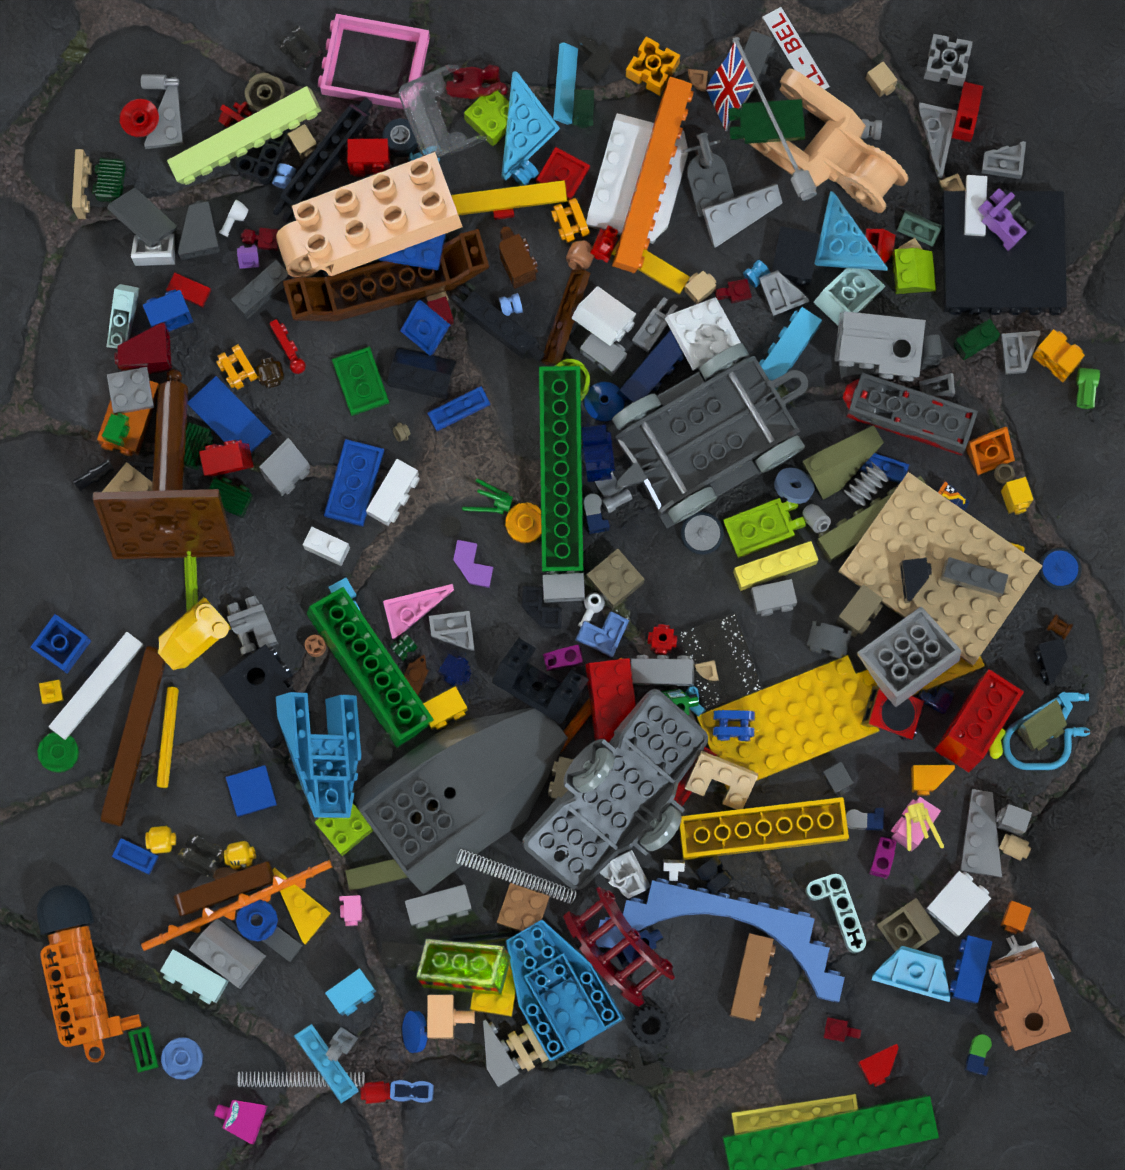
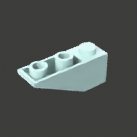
M119 284L114 289L106 347L117 349L118 345L129 340L137 308L139 288Z

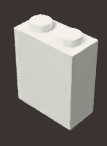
M597 286L578 305L572 319L611 346L616 340L619 342L625 333L632 329L635 324L633 319L636 313Z
M958 871L925 909L956 937L964 931L991 899L988 896L989 892L981 885L979 887L972 882L973 878L965 871L963 873Z

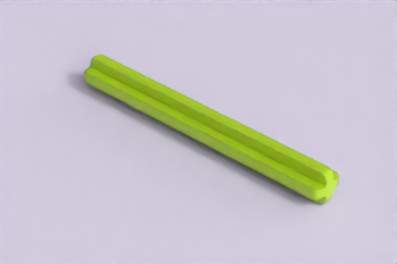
M191 556L184 558L187 611L198 603L196 557Z

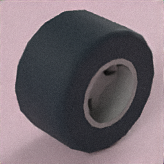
M394 119L383 130V139H388L389 152L395 157L409 156L418 147L419 136L417 128L407 119Z

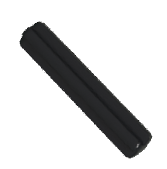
M513 929L455 935L452 939L453 945L468 946L506 941L514 936Z

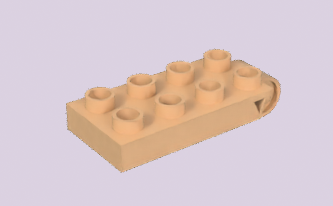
M434 152L292 205L296 221L283 226L278 231L276 239L287 273L295 278L301 276L309 277L320 269L326 271L329 276H333L463 226Z

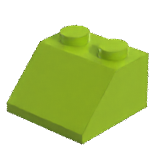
M918 248L894 249L892 261L896 294L936 291L932 251Z

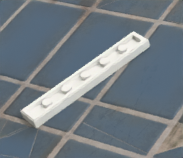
M126 632L53 720L49 728L66 740L144 646L143 643Z

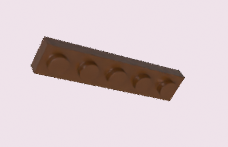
M586 270L571 271L543 352L545 357L541 362L545 365H556L562 360L572 326L575 322L572 316L582 301L591 274Z

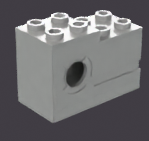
M841 312L839 315L835 362H839V366L845 367L860 364L859 368L874 369V374H879L878 378L893 379V376H899L898 380L913 381L914 378L920 375L926 320Z

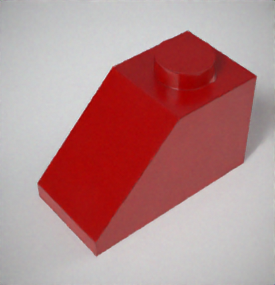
M866 229V238L883 262L886 263L893 255L895 234L885 229Z
M897 1044L857 1062L868 1085L874 1084L876 1087L886 1082L885 1078L890 1075L899 1048Z

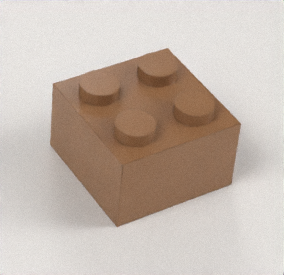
M510 883L497 924L519 932L525 930L538 921L543 920L550 896Z

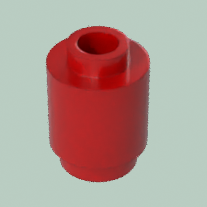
M384 1081L364 1083V1087L360 1088L361 1100H365L366 1104L381 1103L391 1099L390 1084L384 1083Z

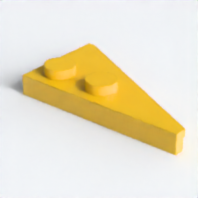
M276 868L272 870L274 876L277 875L284 880L287 879ZM292 885L281 890L280 893L300 938L306 945L331 913L298 886Z

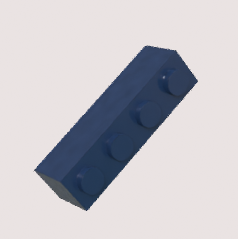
M671 330L617 392L627 403L632 404L647 396L651 390L655 392L662 384L660 379L664 375L668 377L675 369L673 364L677 360L681 362L685 357Z

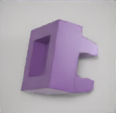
M255 245L249 248H244V246L237 248L239 268L259 267L258 249Z

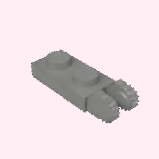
M665 297L652 310L632 339V343L648 353L668 325L665 318L675 313L678 308L674 304L666 315L661 313L660 311L667 304L668 299Z

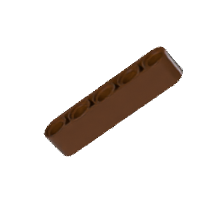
M268 861L173 896L179 915L185 916L202 910L204 907H210L237 897L241 893L245 894L273 883L274 874Z

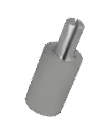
M142 74L141 76L142 89H167L168 85H179V79H168L167 75Z

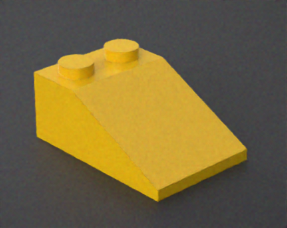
M480 951L474 986L496 988L498 992L473 989L470 1010L512 1017L516 989L509 954Z

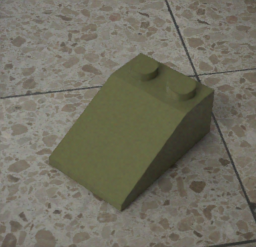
M1057 699L1024 722L1017 731L1031 751L1036 748L1040 751L1049 744L1047 742L1048 739L1052 736L1056 739L1065 732L1063 728L1066 727L1067 723Z

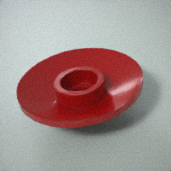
M145 99L130 101L123 107L120 113L121 127L127 134L133 137L149 135L155 130L159 122V113L156 106ZM140 118H144L142 123H138Z

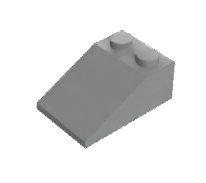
M289 438L259 467L264 479L281 496L285 493L289 494L295 488V483L299 479L303 480L310 472L309 463Z

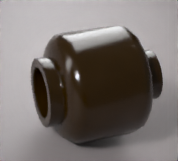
M273 358L261 360L262 364L256 367L259 383L266 388L280 386L281 382L285 379L281 362L274 361Z

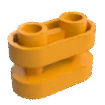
M576 198L568 200L569 207L563 209L560 203L553 206L554 210L551 211L554 222H558L560 225V229H558L559 235L567 243L575 240V233L580 232L582 237L590 234ZM568 215H573L576 225L570 226L567 219Z
M239 344L231 348L234 354L227 357L225 352L217 356L219 360L216 361L220 370L227 372L229 377L226 380L230 387H236L237 390L244 387L242 380L248 377L251 382L258 378ZM239 361L244 369L238 374L232 366V363Z

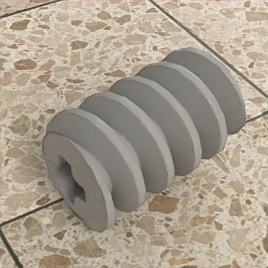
M872 461L873 468L866 467L868 474L861 472L862 480L854 479L857 486L850 484L851 492L844 490L854 502L863 506L866 505L864 498L872 499L869 492L877 493L875 486L883 487L881 480L889 481L886 474Z

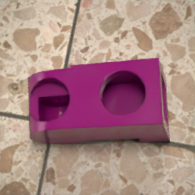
M579 645L543 654L546 671L584 665Z
M880 836L869 871L870 875L884 879L888 878L895 854L896 840Z

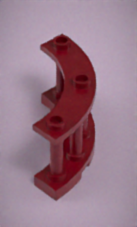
M598 887L596 890L600 897L599 901L581 915L576 916L568 911L563 918L572 937L575 938L577 936L581 942L580 950L596 971L610 986L615 984L621 989L622 992L620 994L639 1007L645 1002L642 990L662 974L671 980L675 978L672 971L673 966L669 960L663 959L641 939L639 932L630 926L620 911L614 894L609 890L606 891ZM605 907L611 918L590 935L585 922ZM616 925L625 938L604 954L597 947L596 941ZM631 944L640 956L622 971H618L610 963V960ZM646 961L656 968L638 984L632 983L627 979L631 973Z

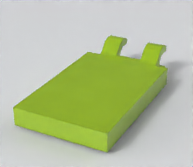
M778 498L724 519L723 522L737 557L741 558L794 537L793 530L806 526L803 517L792 521L788 511L797 509L798 504L788 501L782 503L781 499Z

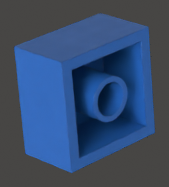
M54 614L31 648L68 674L91 640Z

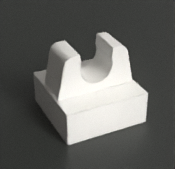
M663 859V871H669V881H678V871L684 872V860Z

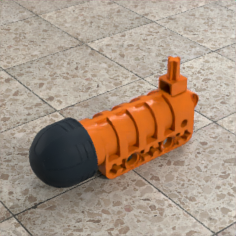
M60 885L48 890L41 897L37 907L40 934H50L48 935L49 945L44 947L40 953L60 1043L65 1047L83 1044L87 1059L91 1062H99L105 1056L102 1039L122 1035L125 1030L141 1027V1020L139 1014L121 1018L120 1015L109 1018L89 926H85L94 923L89 901L77 888L69 885ZM51 951L56 952V956H53V960L51 958H48V955L51 954ZM53 961H54V963H56V962H57V964L59 963V966L49 967V965H54V964H53ZM55 970H59L61 973L58 981L52 979V973ZM54 985H64V987L54 988ZM60 992L65 993V997L62 998V1001L61 999H57V995H59ZM62 1002L63 1004H68V1007L58 1008L59 1005H62ZM63 1011H67L70 1014V1019L66 1023L61 1019ZM73 1025V1028L63 1029V1026ZM69 1033L74 1034V1038L71 1041L66 1040V1036ZM92 1047L100 1048L101 1056L98 1059L90 1057L89 1051Z

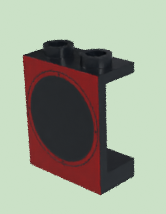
M878 685L872 686L861 725L877 727L902 737L901 740L904 741L913 740L918 732V720L924 712V701L911 696L895 707Z

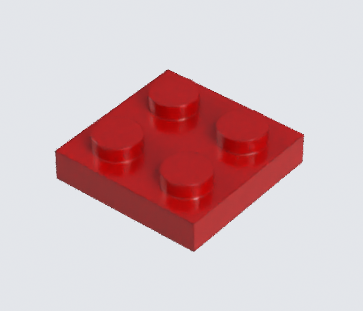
M555 147L536 179V183L541 184L565 180L567 199L571 200L589 171L590 165Z

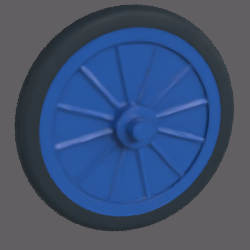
M1053 548L1047 551L1040 559L1039 563L1042 567L1039 570V575L1047 586L1056 590H1065L1078 582L1082 572L1081 562L1071 550Z

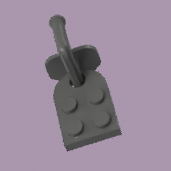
M707 132L697 135L700 145L680 150L681 153L694 150L696 155L687 167V178L698 217L704 215L702 209L735 198L725 162L711 151V145L721 142L720 140L709 142Z

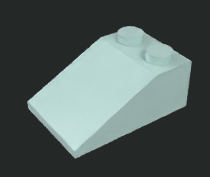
M846 268L820 293L813 303L838 325L841 312L860 313L885 288V285L868 269Z

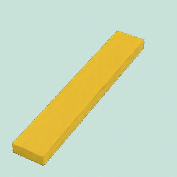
M565 180L451 195L458 215L567 202Z

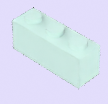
M172 950L160 972L165 974L163 976L164 979L173 984L175 981L183 984L181 986L183 990L191 994L193 991L201 994L199 999L208 1004L211 1001L217 1003L229 982L175 950Z

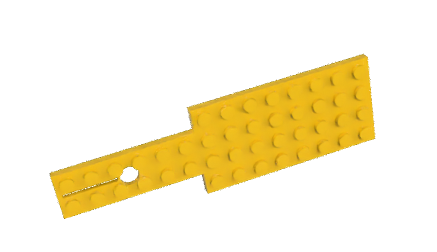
M848 655L696 717L700 727L706 731L708 747L717 754L716 757L758 773L756 781L880 731L877 727L861 725L872 686H876L877 683L868 670L856 674ZM981 656L973 666L960 657L959 662L912 696L984 668L985 665ZM714 711H754L755 721H748V727L755 728L754 737L750 738V741H738V738L730 737L729 741H718L717 737L713 736V727H720V721L713 720ZM728 721V727H740V721ZM724 784L726 790H728L729 785Z

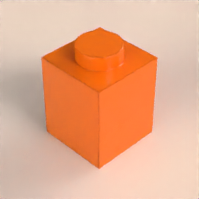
M1010 901L1001 926L1005 927V931L1016 935L1017 932H1023L1031 908Z

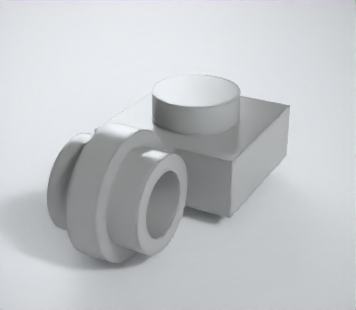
M340 1027L329 1043L331 1047L326 1053L328 1060L337 1062L342 1053L347 1055L358 1038Z

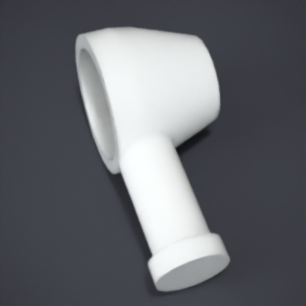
M235 200L222 229L219 231L220 234L228 237L234 221H244L249 210L243 203Z
M593 592L586 596L584 606L587 610L578 624L579 627L582 626L583 621L589 623L593 614L600 612L604 608L605 601L601 594ZM597 598L599 602L597 604H593L591 602V599Z

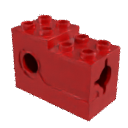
M989 669L973 687L936 746L935 751L965 771L970 772L985 757L1024 691Z

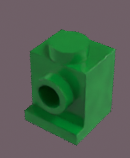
M120 413L117 416L111 414L102 434L104 440L124 447L125 443L122 439L123 437L126 438L130 431L129 417Z

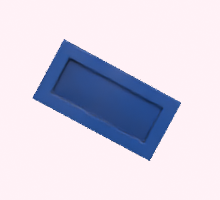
M122 838L112 855L113 858L150 875L159 857Z

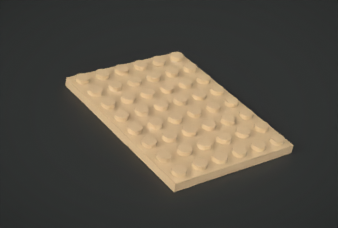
M908 472L838 572L859 587L863 584L883 598L882 603L904 618L922 606L960 648V657L973 666L1035 578L1042 565ZM951 557L1008 574L1003 595L996 597L941 581L940 578L945 561ZM927 558V563H931L932 575H929V579L909 603H904L900 562L902 560Z

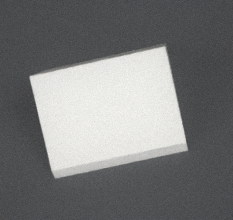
M170 234L152 247H149L137 235H134L131 258L135 266L175 265L174 234Z

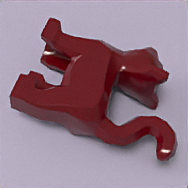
M452 65L451 73H453L454 80L447 81L446 91L447 95L451 97L473 100L481 96H489L496 91H501V94L505 95L507 94L508 87L501 83L500 69L495 65H488L484 69L477 67L458 68L457 65ZM483 83L490 84L487 88L482 87Z

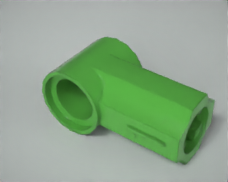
M1079 367L1076 381L1078 385L1076 407L1082 409L1094 408L1100 370Z

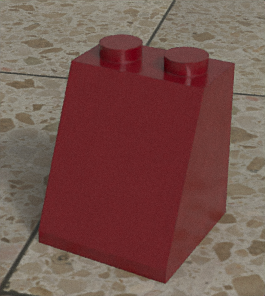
M160 323L118 345V352L114 353L115 364L118 365V370L121 369V371L147 367L149 374L168 372L172 369L170 332L165 323Z

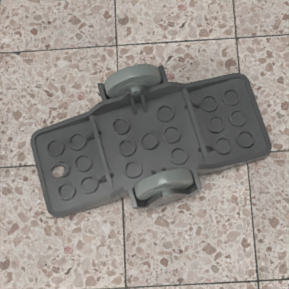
M653 689L646 693L613 732L615 736L609 743L605 739L596 740L576 756L564 777V786L568 791L562 798L557 797L522 840L523 848L573 890L583 889L619 853L633 846L645 856L648 854V851L661 848L674 836L680 826L681 813L685 809L674 800L678 783L699 756L700 751L706 746L708 735L702 727L659 690ZM563 850L564 858L556 861L554 859L555 852Z

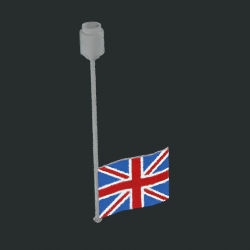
M734 37L732 40L733 45L726 59L714 73L706 90L725 131H728L731 123L728 118V109H741L742 103L747 101L754 86H756L795 169V172L792 174L793 177L790 179L798 197H801L803 201L808 200L817 194L815 183L808 170L804 171L798 168L740 45V38Z

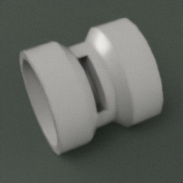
M862 119L866 127L861 139L872 137L874 140H880L882 120L871 122L868 119Z

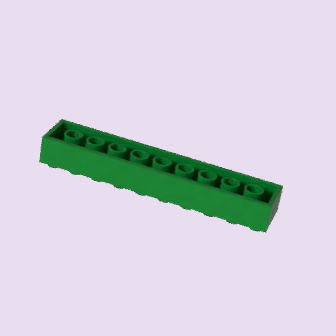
M580 366L539 367L542 571H583Z
M929 1095L722 1136L729 1170H784L939 1138Z

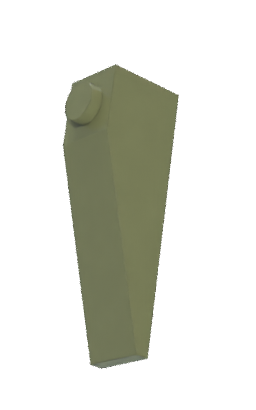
M873 425L803 461V466L824 500L840 491L884 442Z

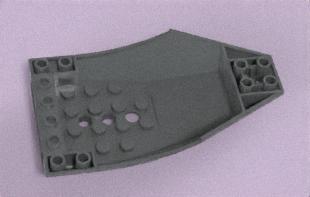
M533 707L455 722L418 745L354 793V801L361 814L405 875L425 894L462 866L461 862L465 851L462 853L459 864L456 863L460 849L473 853L469 857L470 860L474 854H478L528 820L553 769L554 761H557L568 737L555 720ZM448 787H453L456 791V795L452 799H447L444 795V791ZM431 800L438 802V808L435 811L428 809V803ZM416 812H419L422 816V820L418 824H414L411 820L412 815ZM469 852L466 854L465 861L463 864L466 863V860L469 856Z

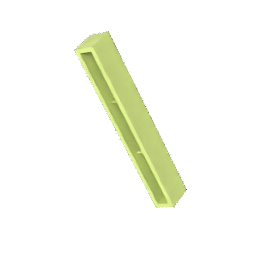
M306 86L168 159V164L177 182L185 185L190 184L199 175L202 174L204 176L211 173L216 166L228 164L233 157L247 154V150L250 148H258L264 145L267 139L281 136L284 130L298 127L301 121L315 118L318 115L317 113L322 110L312 90Z

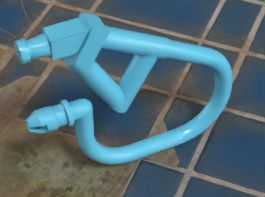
M1062 692L1053 700L1012 723L1003 736V752L1006 759L1013 766L1022 770H1053L1065 764L1071 754V735L1073 737L1087 736L1090 733H1084V731H1090V729L1086 727L1066 728L1064 730V752L1057 761L1052 763H1023L1018 761L1010 750L1011 735L1024 722L1056 699L1063 706L1062 712L1066 720L1073 708L1071 702L1089 701V693Z

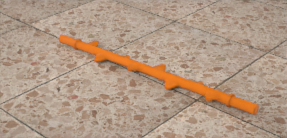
M327 860L312 868L308 867L307 870L285 880L275 875L273 876V885L249 896L241 893L238 896V901L215 911L204 907L202 917L182 926L169 925L168 932L160 933L159 936L141 943L142 949L146 951L162 943L165 944L166 941L189 931L199 933L202 925L222 916L234 920L236 910L260 899L269 902L272 894L292 885L304 889L307 878H313L314 875L332 868L330 860Z

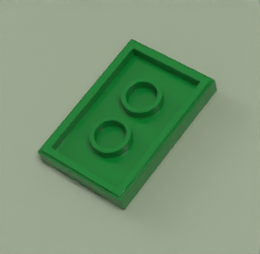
M370 346L332 359L351 416L389 404Z

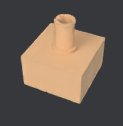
M428 995L427 1038L454 1039V1026H456V1023L475 1024V1010L456 1011L454 1009L453 995Z

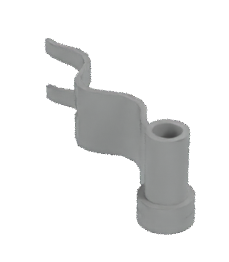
M591 434L588 437L599 464H596L589 458L583 449L582 460L589 468L596 486L604 496L601 499L602 505L609 514L615 511L616 507L633 498L628 489L621 491L615 489L617 480L608 460L599 450Z

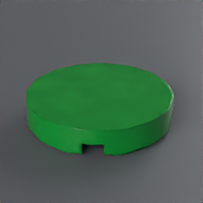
M52 732L39 743L37 750L38 759L42 766L51 772H66L76 764L79 757V746L70 735L64 740L58 734Z

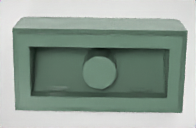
M906 210L897 231L933 247L942 226Z

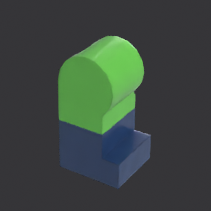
M981 1034L973 1038L964 1070L983 1076L987 1075L989 1067L983 1065L986 1053L992 1046L991 1039L987 1035Z

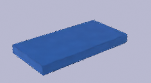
M217 376L188 401V406L223 442L242 440V443H249L252 453L272 434Z
M345 439L324 517L361 527L364 526L367 516L366 510L370 505L384 449Z

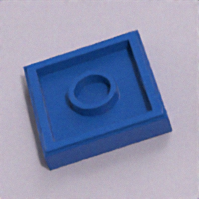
M419 300L416 302L400 331L431 356L443 339L450 324Z
M265 765L226 777L237 817L277 805Z

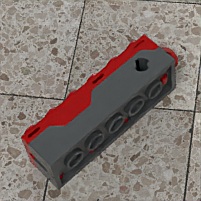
M862 373L861 377L856 381L847 384L843 395L849 410L847 418L871 426L874 425V427L962 456L966 449L978 413L976 410Z

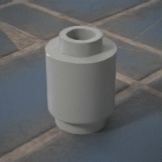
M810 504L802 512L804 521L814 532L821 533L829 528L831 520L819 506Z

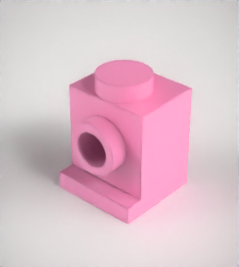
M339 896L340 902H344V905L340 906V916L344 918L345 926H358V922H362L361 896Z

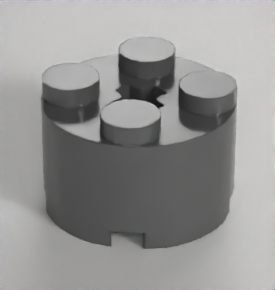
M813 621L807 641V646H810L809 651L820 654L822 650L830 652L829 656L841 659L842 655L846 656L852 631L848 630V634L843 633V628L825 623L816 626L817 622Z

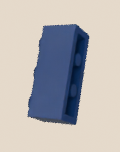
M969 935L965 937V940L961 939L959 951L962 954L960 960H956L954 967L957 975L956 979L951 981L949 992H952V998L975 1004L978 1003L992 941Z

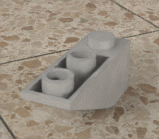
M484 1020L487 1070L497 1086L500 1087L519 1075L518 1069L521 1067L514 1057L510 1059L506 1053L509 1051V1048L504 1040L499 1041L495 1034L498 1033V1030L493 1022L488 1023Z

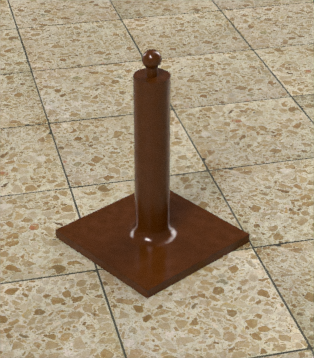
M171 369L166 375L167 382L161 383L158 388L152 491L93 492V502L113 559L235 556V547L219 489L183 490L188 387L181 383V372L178 369Z

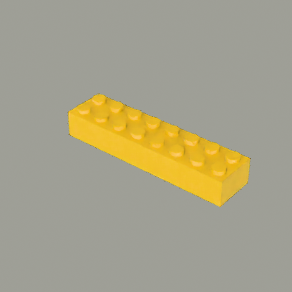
M843 797L681 816L679 826L683 860L842 842L849 839Z

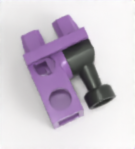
M998 189L990 197L997 206L994 207L986 200L978 210L985 217L981 222L984 225L987 224L988 228L1000 237L1004 242L1003 246L1009 251L1036 223L1032 219L1027 220L1020 212L1021 203L1014 198L1015 195L1012 192L1006 195L1001 189Z

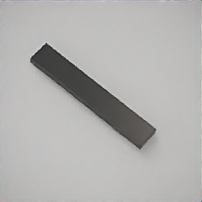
M204 871L191 888L212 882L215 879ZM238 896L215 904V906L219 909L238 901ZM239 909L235 911V919H234L235 921H236L237 913H238ZM254 915L251 919V923L254 926H259L263 922V918L260 915ZM278 926L273 935L266 940H262L290 963L303 947V945Z

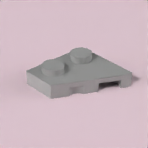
M1020 142L1019 145L1012 147L1004 146L998 150L986 151L983 156L981 173L1021 179L1026 142Z
M778 270L759 277L773 316L809 302L808 297Z

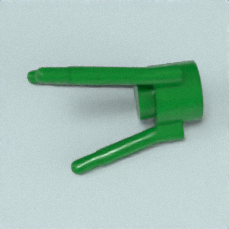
M476 479L477 483L497 493L495 495L480 489L477 490L478 493L495 499L494 506H497V508L462 507L463 511L503 514V511L509 512L513 496L480 479Z

